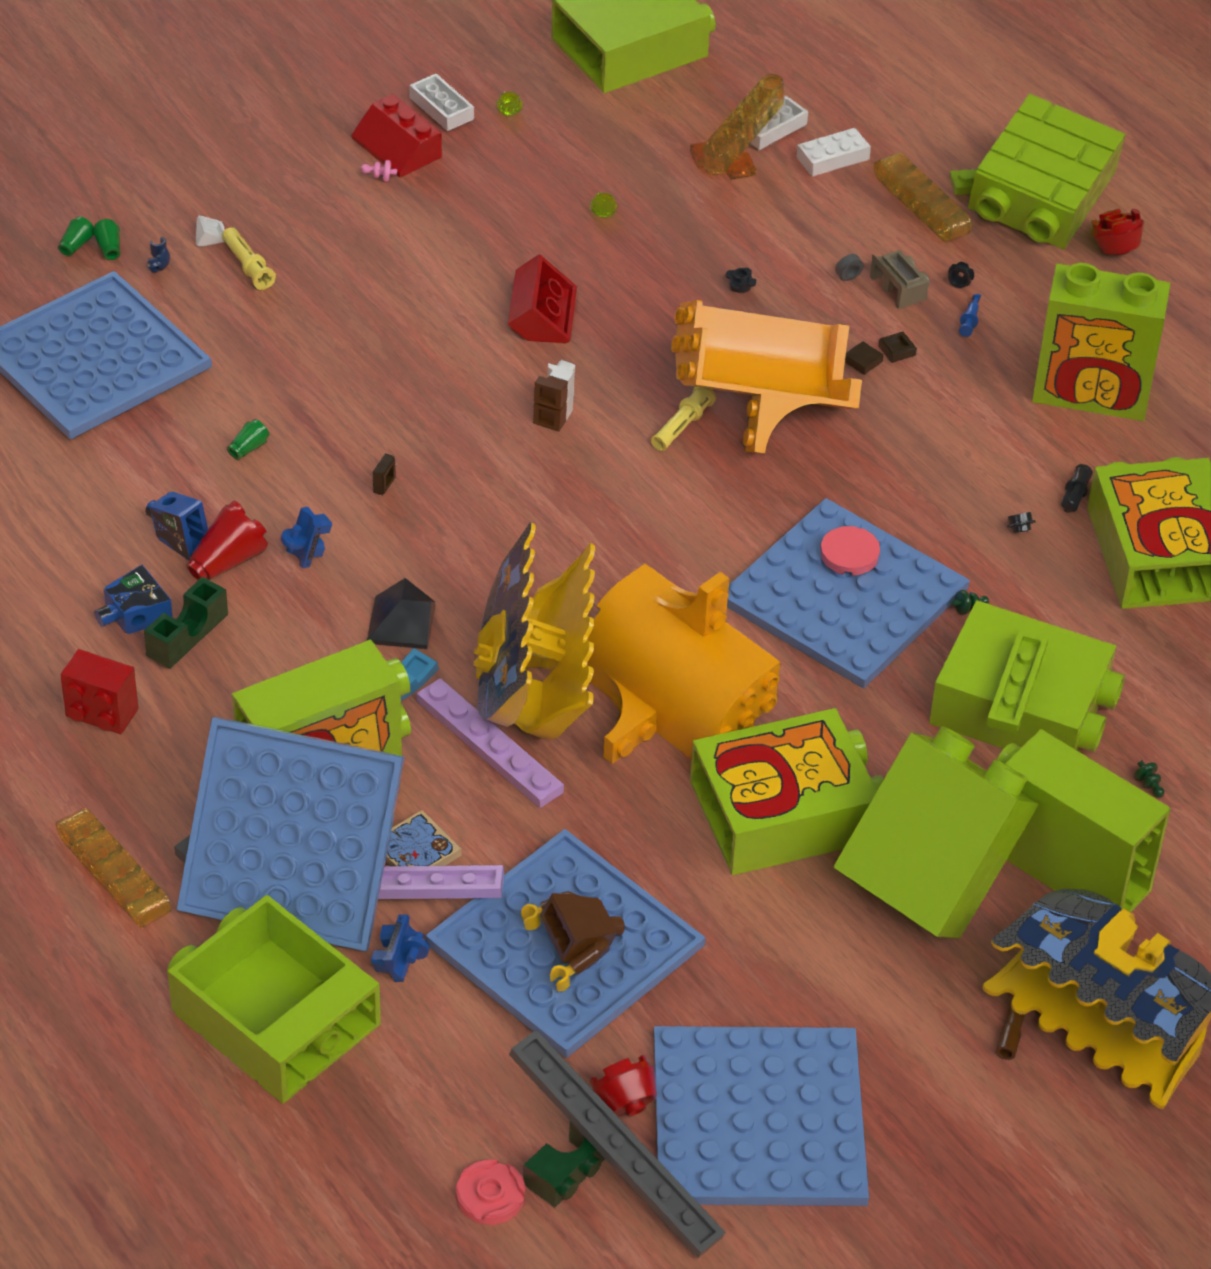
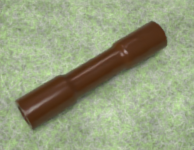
M1011 1005L996 1048L997 1056L1004 1060H1012L1016 1056L1025 1014L1014 1012Z

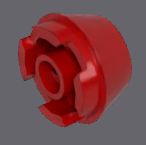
M1120 209L1110 210L1099 214L1100 220L1091 221L1093 227L1091 234L1101 251L1105 254L1124 255L1141 245L1144 220L1141 219L1140 211L1137 209H1132L1131 213H1121Z
M645 1055L638 1057L639 1062L631 1064L629 1058L618 1061L603 1069L605 1076L598 1080L597 1077H592L589 1080L593 1091L617 1117L626 1114L627 1117L635 1116L646 1110V1105L657 1098L655 1067L650 1066Z

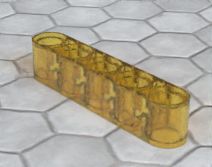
M776 74L764 76L704 143L703 159L704 169L707 173L711 175L723 174L783 106L785 98L782 77Z
M897 152L875 161L874 172L878 180L942 241L950 242L971 233L972 222L968 214L903 153Z
M83 807L56 822V830L63 843L140 928L146 927L171 912V904L163 890L89 809Z

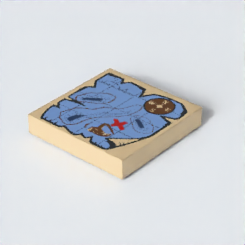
M421 810L392 827L385 862L389 866H446L462 856V849Z

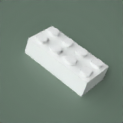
M437 74L410 85V99L446 131L474 120V106Z
M785 96L739 120L737 134L758 150H761L807 125L808 111Z
M855 128L798 144L796 158L811 176H816L869 160L871 146Z

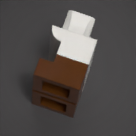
M560 360L557 365L548 363L547 378L541 376L537 378L534 387L533 424L558 432L561 430L573 411L576 365Z

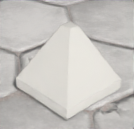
M198 216L196 245L207 246L224 243L222 233L225 228L222 221Z

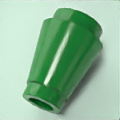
M81 216L70 220L58 245V250L65 256H72L73 253L93 237V224Z
M102 219L95 224L93 235L104 257L107 260H115L121 254L120 227L112 219Z
M253 419L251 422L247 421L227 447V450L233 458L240 460L242 457L266 444L270 433L261 421Z

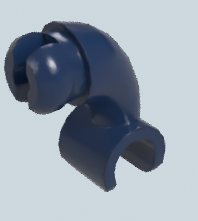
M160 237V244H154L150 241L151 255L154 258H149L147 263L149 270L153 273L164 270L170 261L166 239Z

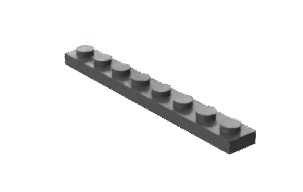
M537 1030L511 1049L509 1056L697 1258L701 1257L723 1238L726 1232Z

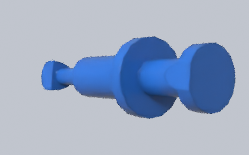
M981 294L973 295V301L968 304L966 312L960 317L961 326L959 333L964 337L971 336L973 328L978 325L977 312L979 306L977 303L980 300Z

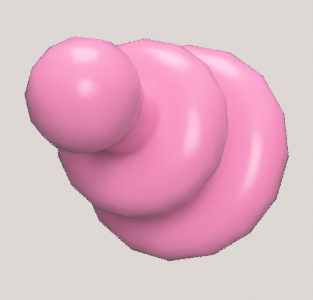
M390 160L385 161L384 167H381L380 162H375L374 166L368 164L361 166V171L364 174L373 173V177L376 179L380 177V174L383 175L384 182L390 180V174L397 175V170L391 169Z

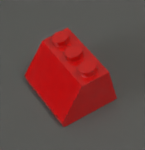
M393 93L372 103L352 133V139L383 165L386 160H390L391 169L397 170L399 178L442 158V132Z
M538 254L516 269L508 325L515 333H518L527 341L567 344L571 339L577 285L542 255Z

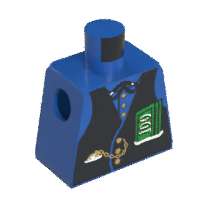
M173 491L168 492L159 500L150 501L146 506L145 513L153 520L157 538L190 561V556L208 530L203 503L200 500Z
M143 564L107 585L104 589L105 606L94 611L96 620L101 627L116 621L127 634L146 629L163 612L173 617L171 599Z

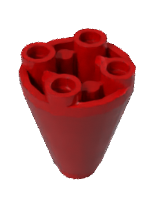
M234 500L221 509L190 556V562L186 564V567L196 580H199L201 577L210 580L263 553L268 546L267 541L263 537L267 531L258 520L254 519L251 521L245 515L243 507Z

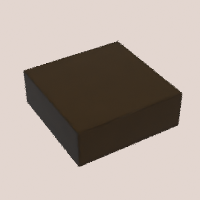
M904 331L879 339L878 346L891 363L916 356L917 348Z
M862 341L846 352L845 363L865 375L883 362L884 354Z
M386 453L373 471V493L382 496L396 478L395 456Z

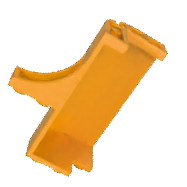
M701 300L682 302L680 307H677L675 312V324H678L677 333L673 336L671 351L675 353L676 378L685 386L752 395V400H749L747 405L749 424L743 435V444L746 446L745 452L754 454L765 453L769 437L775 426L785 415L798 407L816 404L843 409L859 408L862 380L843 379L849 332L848 325H826L702 306L703 302Z
M645 563L614 585L597 604L601 610L594 619L593 629L587 641L594 643V650L587 665L594 669L590 683L612 700L620 715L615 727L604 736L603 758L611 764L621 757L628 756L640 743L651 739L655 732L692 759L693 740L753 727L755 719L763 713L770 712L775 707L780 680V661L726 622L730 578L721 571L699 586L698 593H693L676 586Z

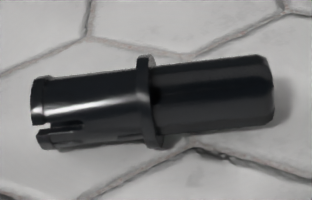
M1077 465L1071 480H1068L1065 485L1066 492L1061 501V506L1065 508L1064 511L1067 513L1070 511L1075 512L1081 499L1088 493L1087 485L1093 475V471L1088 465Z

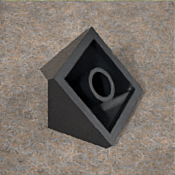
M406 578L402 579L376 595L367 641L371 639L375 645L428 649L435 601Z

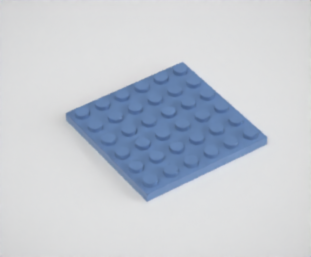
M115 271L0 326V373L70 440L212 367V360L205 352Z
M825 498L729 584L727 608L864 689L952 605L951 602L955 600L958 591L969 588L970 580ZM842 526H854L865 529L872 533L879 541L880 555L878 563L871 571L861 575H852V572L845 571L844 574L836 573L828 568L821 559L823 537L829 531Z
M212 717L177 910L223 920L233 909L243 907L247 910L265 895H268L329 944L365 952L368 951L405 757L220 717Z
M566 829L562 830L504 875L502 898H474L425 935V941L431 949L533 1032L537 1030L565 1058H568L703 948L706 937ZM570 891L579 896L598 898L602 901L609 916L622 917L625 925L624 932L621 936H615L610 945L609 952L579 975L576 973L571 975L569 988L559 992L556 990V983L563 979V977H559L551 982L550 971L554 966L562 965L567 967L570 964L569 962L562 963L542 920L541 925L537 929L531 931L525 929L521 910L526 904H534L540 907L541 902L549 899L552 893Z
M654 1026V1063L657 1090V1159L700 1205L868 1206L869 1191L856 1028Z

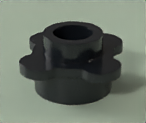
M737 268L726 272V278L730 279V288L734 292L745 293L756 285L757 281L752 277V270L749 268Z

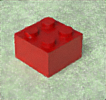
M78 649L60 674L65 715L67 717L122 735L139 709L135 669L133 666Z

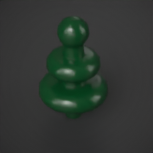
M960 590L957 592L955 600H952L951 603L959 614L965 615L969 610H972L976 600L989 604V598L987 596L978 598V595L974 592L968 593L966 590Z
M1143 760L1139 761L1137 764L1140 768L1134 773V778L1137 781H1143L1144 788H1152L1155 797H1163L1165 791L1159 786L1161 776L1155 774L1158 770V765L1154 762L1145 764Z

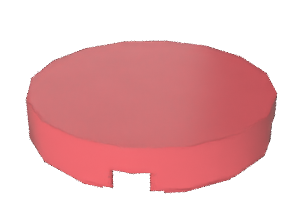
M842 526L829 531L823 537L821 559L828 568L836 573L844 574L845 571L852 572V575H861L871 571L879 560V541L872 533L865 529L854 526Z
M488 1159L475 1162L464 1169L456 1184L455 1197L459 1209L467 1218L480 1224L495 1225L507 1222L518 1214L524 1205L526 1187L522 1175L514 1166L508 1163L506 1166L499 1164L498 1160Z

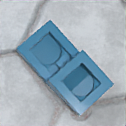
M415 648L401 662L410 681V692L401 696V701L422 687L439 669L438 662Z

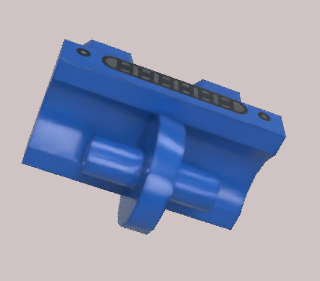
M303 507L300 509L296 525L292 529L284 530L280 540L287 547L286 551L288 553H292L299 558L302 568L310 567L313 557L323 556L325 546L319 536L320 534L330 533L332 522L326 514L314 515L309 507Z
M408 914L399 915L394 925L382 926L380 940L383 946L388 948L387 950H375L371 958V963L376 972H390L394 982H404L409 964L415 963L416 959L427 957L430 949L429 944L423 939L424 935L421 932L415 931L409 925L410 917Z

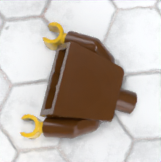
M570 891L552 893L549 899L541 902L540 907L534 904H526L521 910L525 929L529 931L537 929L541 925L542 920L562 963L569 962L570 964L567 967L562 965L554 966L550 971L551 982L559 977H563V979L556 983V990L559 992L569 988L571 975L574 973L579 975L609 952L610 945L615 936H621L625 928L622 917L609 916L600 899L579 896Z

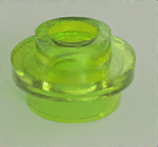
M504 92L497 100V109L505 115H514L522 110L523 102L515 92Z
M599 193L591 201L590 209L595 215L608 217L617 211V202L611 194Z

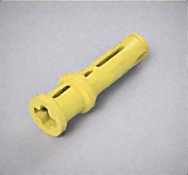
M230 227L224 230L222 240L242 263V271L246 276L252 278L255 288L265 290L271 287L276 280V274L273 269L266 266L264 258L252 251L236 228Z
M694 387L690 397L684 398L680 402L679 410L651 438L653 447L658 451H665L691 421L699 420L705 408L715 403L716 395L712 389Z

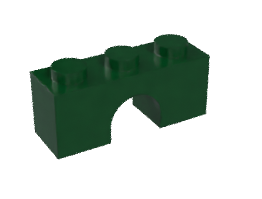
M201 577L183 594V608L176 619L163 612L144 630L146 656L169 669L228 615L226 589L204 577Z
M571 1121L569 1124V1142L578 1149L572 1152H561L546 1143L524 1164L523 1169L525 1186L554 1208L562 1200L570 1199L577 1191L579 1184L586 1177H593L599 1170L601 1163L605 1160Z

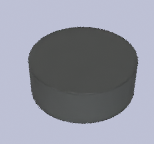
M850 254L843 257L837 263L835 271L841 280L849 281L860 275L864 264L858 255Z

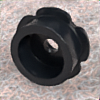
M965 262L952 264L948 269L949 282L957 288L969 286L975 276L974 270L969 268V265Z
M1031 512L1008 516L1009 525H1007V528H1013L1014 533L1031 530L1030 524L1035 523L1036 520H1032Z

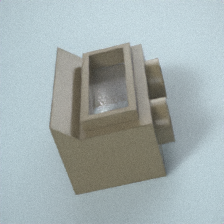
M901 250L880 257L872 255L870 278L875 280L883 277L882 287L885 292L894 290L895 287L898 289L896 301L898 309L927 300L928 287L930 285L929 277L925 272H920L915 267L911 256H905Z

